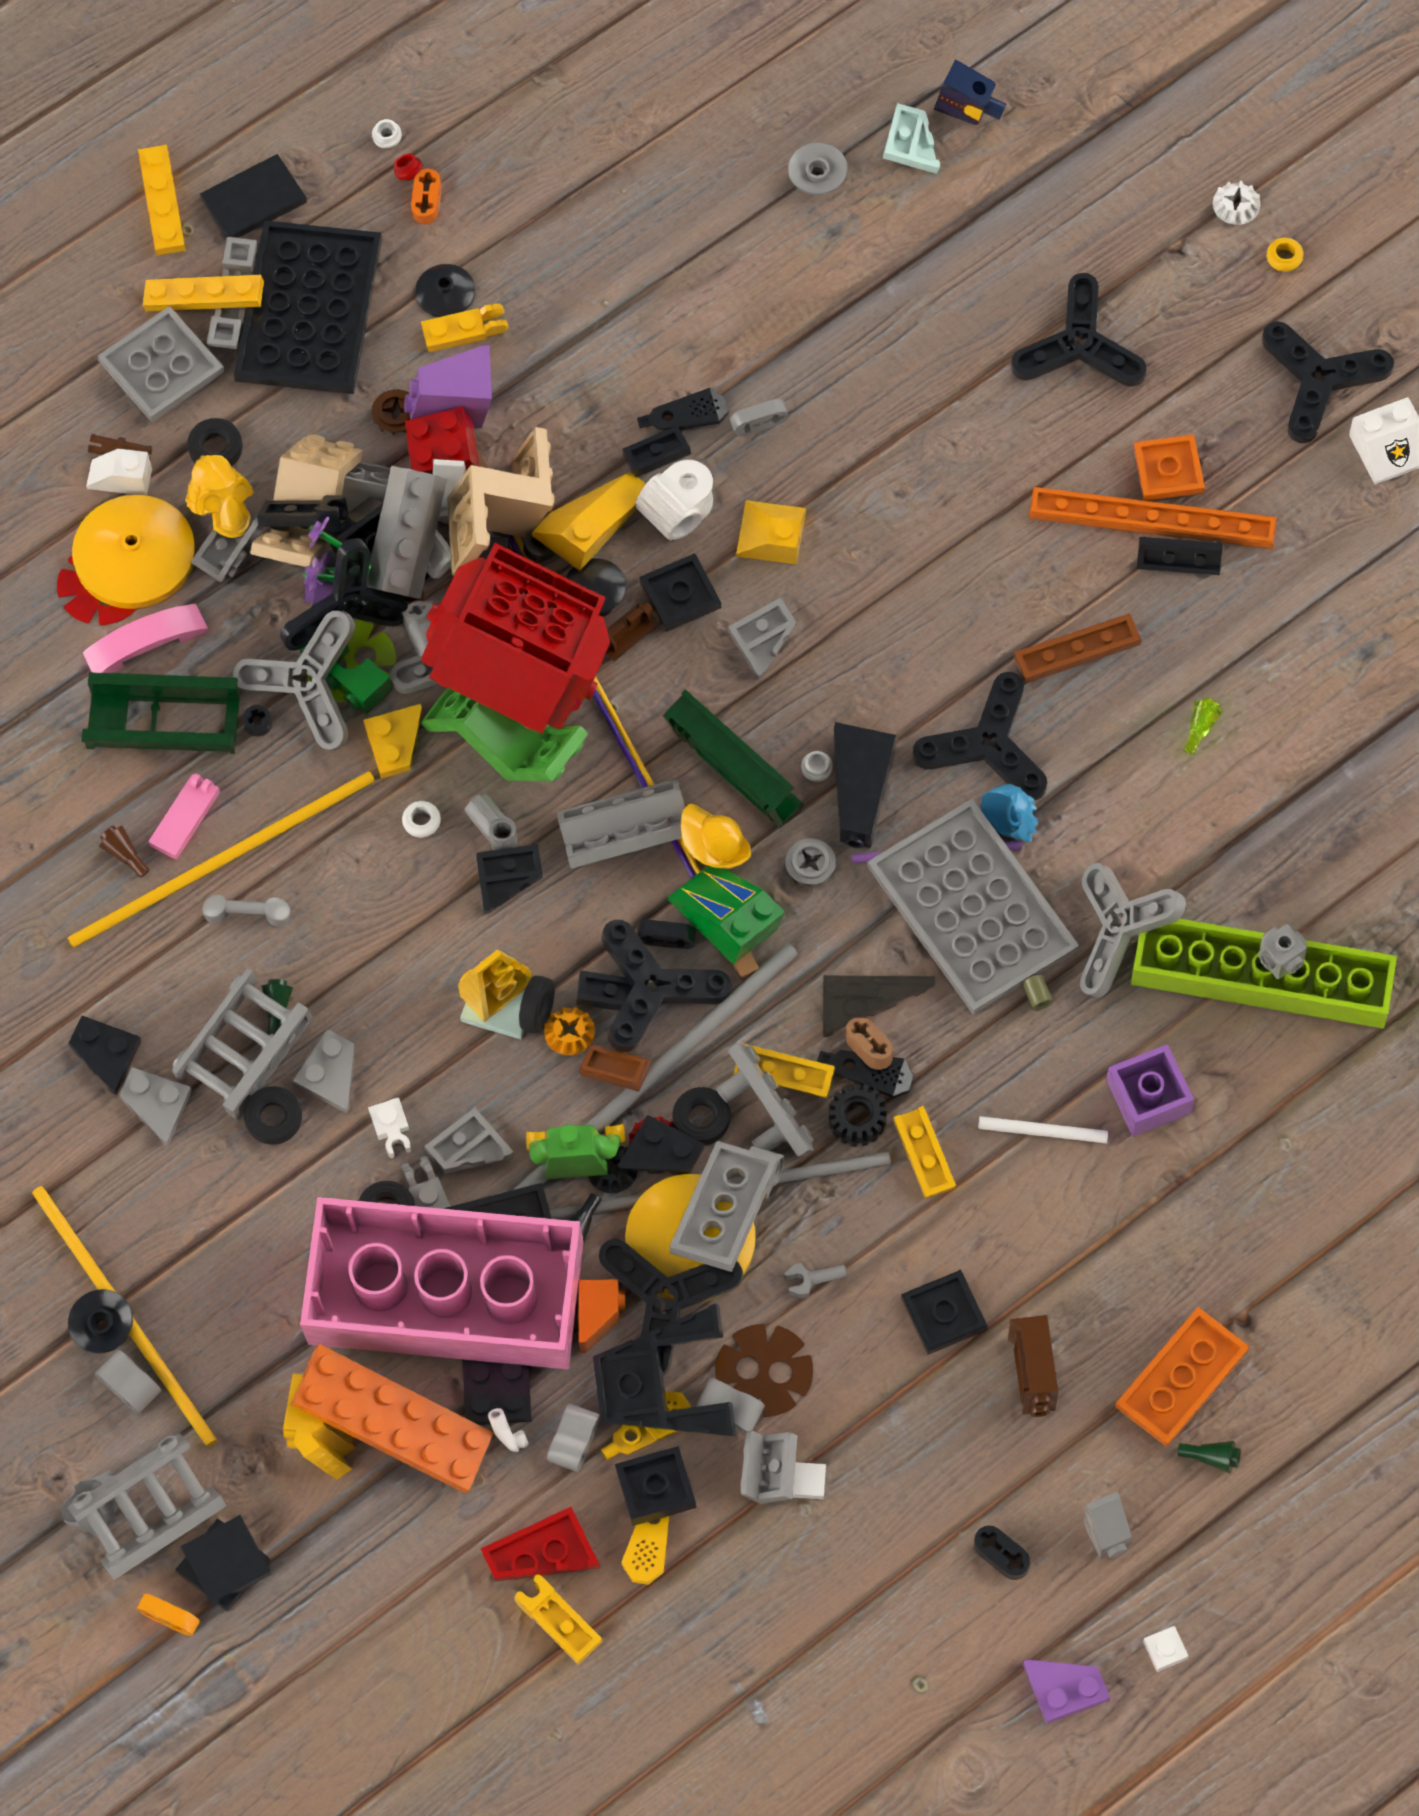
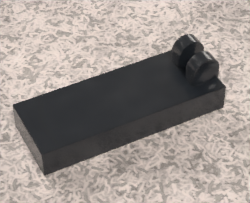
M1139 537L1137 569L1220 575L1223 543L1220 541L1201 542Z

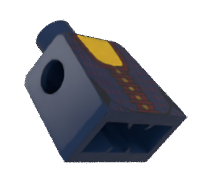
M955 59L942 85L934 110L973 125H978L984 113L1000 120L1007 104L991 97L996 86L994 81Z

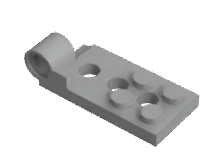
M717 1141L670 1244V1254L732 1272L763 1199H768L772 1187L776 1186L779 1182L784 1167V1155L754 1146L746 1150ZM732 1175H741L745 1178L740 1184H731L727 1181ZM721 1201H729L733 1204L727 1211H720L716 1208V1205ZM712 1227L721 1230V1233L714 1238L704 1235V1232Z

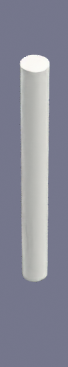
M979 1117L978 1129L1107 1144L1108 1131Z

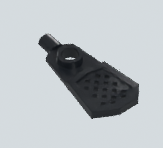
M707 388L655 407L650 415L637 417L639 429L654 426L658 430L670 429L674 426L692 428L720 424L729 412L725 398L713 389ZM665 415L673 416V419L670 421H665L662 418Z
M840 1050L836 1054L820 1051L817 1062L835 1066L834 1074L859 1083L863 1087L864 1084L868 1085L869 1089L874 1090L875 1088L879 1093L892 1098L909 1093L914 1078L904 1058L893 1057L890 1065L891 1068L887 1067L885 1071L884 1069L876 1070L870 1068L853 1051ZM848 1062L855 1064V1068L852 1070H846L843 1066Z

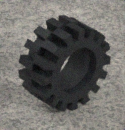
M857 1083L853 1084L852 1089L844 1086L842 1087V1093L837 1091L834 1094V1100H831L829 1104L830 1129H833V1135L836 1138L841 1137L842 1143L846 1144L847 1141H851V1146L857 1147V1142H862V1147L867 1146L868 1140L871 1139L872 1142H875L878 1134L882 1135L884 1132L887 1108L884 1098H879V1092L875 1088L871 1092L868 1085L864 1084L862 1089L858 1088ZM853 1105H862L868 1109L870 1118L863 1125H852L845 1118L847 1109Z

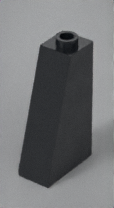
M835 722L834 754L840 842H845L850 847L871 848L896 749V735Z

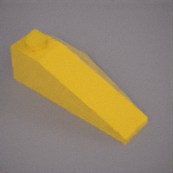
M629 471L552 511L532 532V536L580 571L637 510L635 502L646 483L638 477L636 478Z
M497 949L474 969H470L461 977L458 983L460 997L485 1023L525 990L529 980L532 978V971L524 964Z

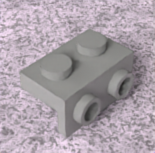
M755 1431L746 1432L741 1478L742 1496L760 1504L792 1500L798 1435L785 1432L763 1436Z

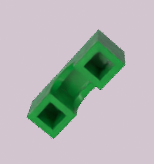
M347 644L325 680L330 689L335 691L338 688L344 694V700L353 709L357 710L360 708L368 714L393 690L390 677L369 658L356 668L347 669L339 665L341 659L349 652ZM305 647L300 649L301 654L304 651Z

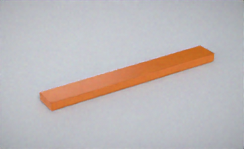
M1033 487L1029 519L1205 541H1220L1221 543L1273 549L1277 517L1040 487Z

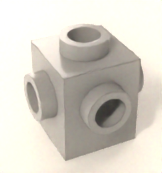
M1288 924L1279 930L1277 927H1274L1263 935L1258 956L1263 966L1271 971L1278 980L1287 973L1292 974L1302 967L1307 943L1301 933L1293 931Z

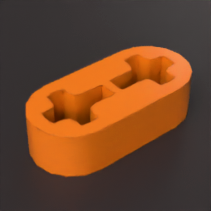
M422 169L414 178L411 210L412 217L420 224L434 222L439 214L442 188L440 175L434 169ZM426 180H432L429 191L424 190ZM424 201L428 202L429 208L426 210V213H421Z

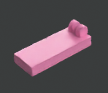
M197 773L192 774L148 841L149 846L177 860L220 794L219 787L215 786L213 781L209 779L203 780L202 776Z

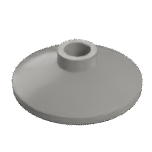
M820 142L809 143L797 149L791 156L788 163V175L793 185L800 191L810 195H825L835 191L843 184L847 176V162L844 155L834 146ZM816 172L822 173V175L819 176L813 174Z

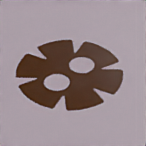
M751 1325L732 1335L742 1352L725 1344L722 1346L716 1360V1379L725 1384L737 1382L733 1387L734 1389L751 1395L758 1400L761 1399L765 1405L763 1409L764 1417L783 1414L796 1406L787 1389L806 1396L812 1383L813 1362L810 1355L791 1358L805 1344L790 1330L776 1326L770 1341L767 1342L765 1325ZM751 1357L759 1363L760 1370L756 1377L744 1379L738 1375L736 1367L742 1358ZM783 1361L791 1366L792 1376L787 1382L776 1383L770 1378L769 1369L773 1363Z

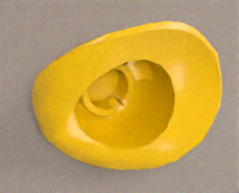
M693 803L684 808L680 825L681 837L684 847L694 859L710 867L728 869L740 866L751 857L750 845L742 835L739 824L733 819L724 815H712Z

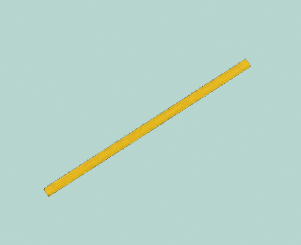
M37 1187L32 1192L33 1196L97 1289L115 1292L44 1187ZM133 1318L130 1337L207 1448L217 1443V1438Z

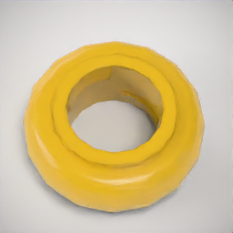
M1286 237L1273 241L1269 245L1266 254L1268 263L1274 269L1281 272H1289L1298 268L1304 256L1301 245L1297 241ZM1286 250L1291 252L1293 257L1282 259L1277 253Z

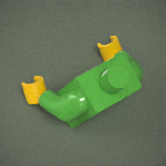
M567 1124L563 1127L547 1129V1136L546 1131H526V1149L529 1150L531 1160L535 1164H545L546 1179L608 1175L607 1160L616 1155L621 1143L626 1142L624 1125L605 1126L606 1137L600 1135L593 1125L574 1126Z

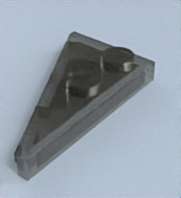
M823 975V1037L833 1035L834 1031L845 1027L854 1018L875 1016L897 1006V1002L912 995L917 997L925 993L929 988L935 987V976Z

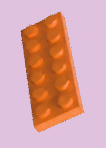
M321 1344L315 1347L290 1403L291 1406L463 1493L470 1491L494 1433Z

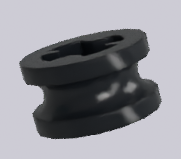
M251 706L243 714L245 730L250 735L259 737L264 736L270 731L272 720L270 712L264 706ZM259 716L260 720L262 719V724L256 726L255 722H253V717Z

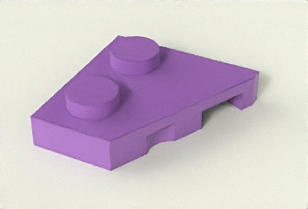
M1038 1660L1023 1661V1667L1046 1724L1110 1701L1109 1693L1098 1667Z

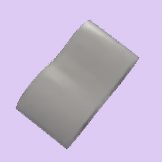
M117 1350L95 1372L97 1378L137 1415L162 1392L160 1387L121 1350Z
M714 1378L709 1379L695 1407L731 1402L735 1430L743 1435L753 1430L765 1407L755 1397L740 1392Z
M569 1403L550 1445L547 1461L579 1472L600 1422V1414Z

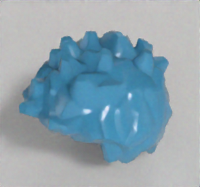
M1012 784L995 787L981 797V811L999 835L1011 837L1017 841L1020 838L1025 842L1030 843L1032 841V833L1037 832L1034 827L1038 824V818L1033 815L1037 808L1032 797L1022 791L1020 787Z

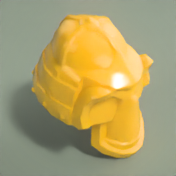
M202 455L195 462L192 469V478L188 485L185 499L187 507L193 513L200 516L212 513L214 530L226 537H241L251 525V515L243 501L254 495L252 486L243 475L231 467L228 460L223 456Z

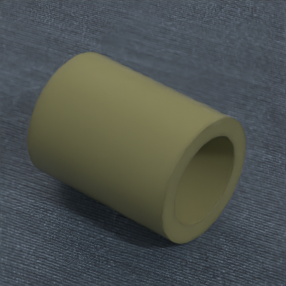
M1034 975L1023 981L1022 985L1033 1010L1045 1009L1054 1002L1043 975Z

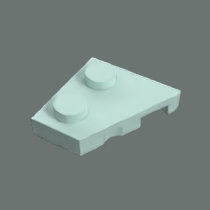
M897 103L883 159L935 174L938 173L940 162L936 160L933 149L935 143L932 133L928 129L929 121L926 111Z

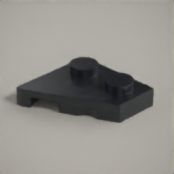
M647 1115L620 1160L617 1170L621 1173H628V1170L647 1171L648 1174H661L664 1172H670L673 1175L690 1174L704 1150V1143Z

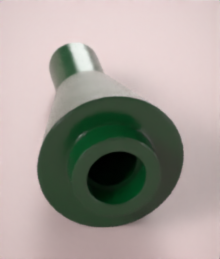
M270 979L268 984L261 986L262 993L287 1008L293 987L287 985V981ZM266 1011L267 1018H269L268 1035L275 1034L281 1026V1020Z
M1235 1441L1201 1444V1446L1180 1443L1178 1456L1199 1459L1200 1462L1231 1474L1233 1467H1239L1241 1449L1235 1448Z

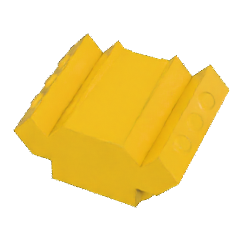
M293 1373L283 1425V1436L287 1440V1448L298 1449L304 1458L338 1480L352 1470L344 1456L356 1449L353 1444V1436L290 1405L303 1374Z

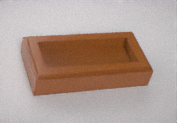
M591 1044L579 1072L583 1077L639 1092L651 1067L649 1059Z

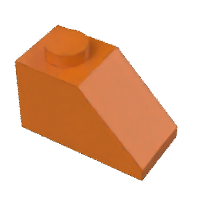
M618 1279L579 1280L580 1353H587L619 1322V1310L626 1309L625 1290H619Z

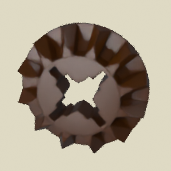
M400 389L388 390L375 399L371 411L374 424H377L382 432L386 430L393 435L401 431L406 433L405 421L410 420V413H405L404 402L405 395L409 394V392ZM396 404H398L401 414L398 415L396 420H393L391 412L394 411Z

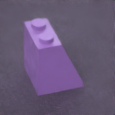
M482 345L418 368L415 380H410L409 394L405 395L404 410L405 413H410V420L463 406L472 419L474 428H482L492 400L490 345Z

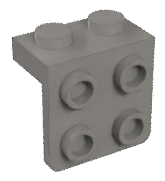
M255 518L243 536L237 538L220 535L213 528L191 563L221 583L227 574L233 577L247 553L251 551L252 542L263 531V528L259 527L258 518Z

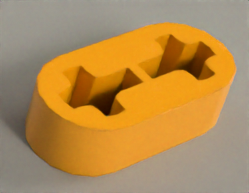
M144 1593L136 1608L138 1612L151 1620L189 1637L193 1636L200 1623V1620L191 1613L147 1593Z

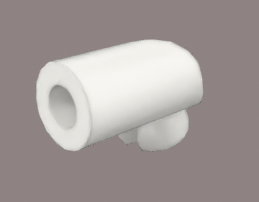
M496 1408L489 1412L488 1418L495 1436L510 1451L519 1452L520 1448L528 1446L529 1443L524 1431L519 1430L512 1434L502 1409Z

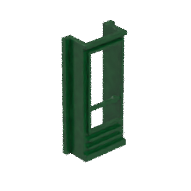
M89 672L88 686L91 693L88 729L83 728L82 742H85L87 749L109 747L218 751L235 754L240 708L238 678ZM129 701L154 702L151 705V710L153 711L151 731L126 730ZM159 702L226 704L224 734L156 731L157 714L160 711Z
M685 689L681 693L682 696L663 715L673 733L679 738L681 737L684 742H687L691 749L694 748L702 759L771 821H774L780 829L798 809L804 806L803 802L792 793L794 790L793 785Z

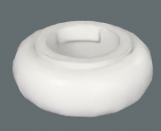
M416 801L408 805L402 816L403 827L407 833L419 838L434 834L441 822L440 812L437 807L426 801ZM420 813L430 816L429 822L425 825H416L412 820Z

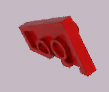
M572 1507L566 1508L480 1549L495 1582L535 1577V1575L543 1576L600 1568V1564Z

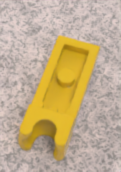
M535 1575V1587L539 1594L536 1597L530 1598L523 1592H517L515 1601L579 1665L603 1642L602 1638L555 1592V1589L541 1575Z

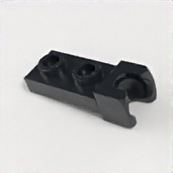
M325 495L322 500L265 501L257 518L259 527H271L273 529L300 527L309 529L317 521L323 523L328 516L330 519L323 531L337 532L342 530L340 520L348 519V507L343 495Z

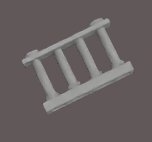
M248 968L243 975L239 974L230 985L229 994L188 1049L177 1055L173 1062L174 1068L171 1070L176 1079L181 1083L190 1074L222 1095L225 1101L223 1107L236 1120H239L243 1115L248 1099L256 1091L262 1089L313 1020L309 1009L298 1002L294 1009H286L256 989L254 986L258 981L253 972ZM246 997L281 1020V1026L275 1034L268 1035L235 1013ZM226 1023L262 1045L263 1051L256 1060H248L216 1038ZM208 1048L243 1071V1078L237 1086L228 1085L197 1064Z
M180 1433L176 1436L166 1437L158 1444V1448L91 1492L85 1491L77 1495L73 1499L72 1504L67 1507L77 1522L84 1517L88 1520L107 1551L106 1556L100 1562L113 1580L227 1506L220 1494L212 1486L208 1489L202 1488L182 1455L183 1452L191 1447ZM170 1461L191 1494L190 1501L181 1507L173 1505L154 1474V1471ZM143 1480L164 1514L162 1519L152 1526L145 1524L125 1491ZM113 1498L135 1532L134 1538L123 1545L117 1543L97 1511L98 1508Z

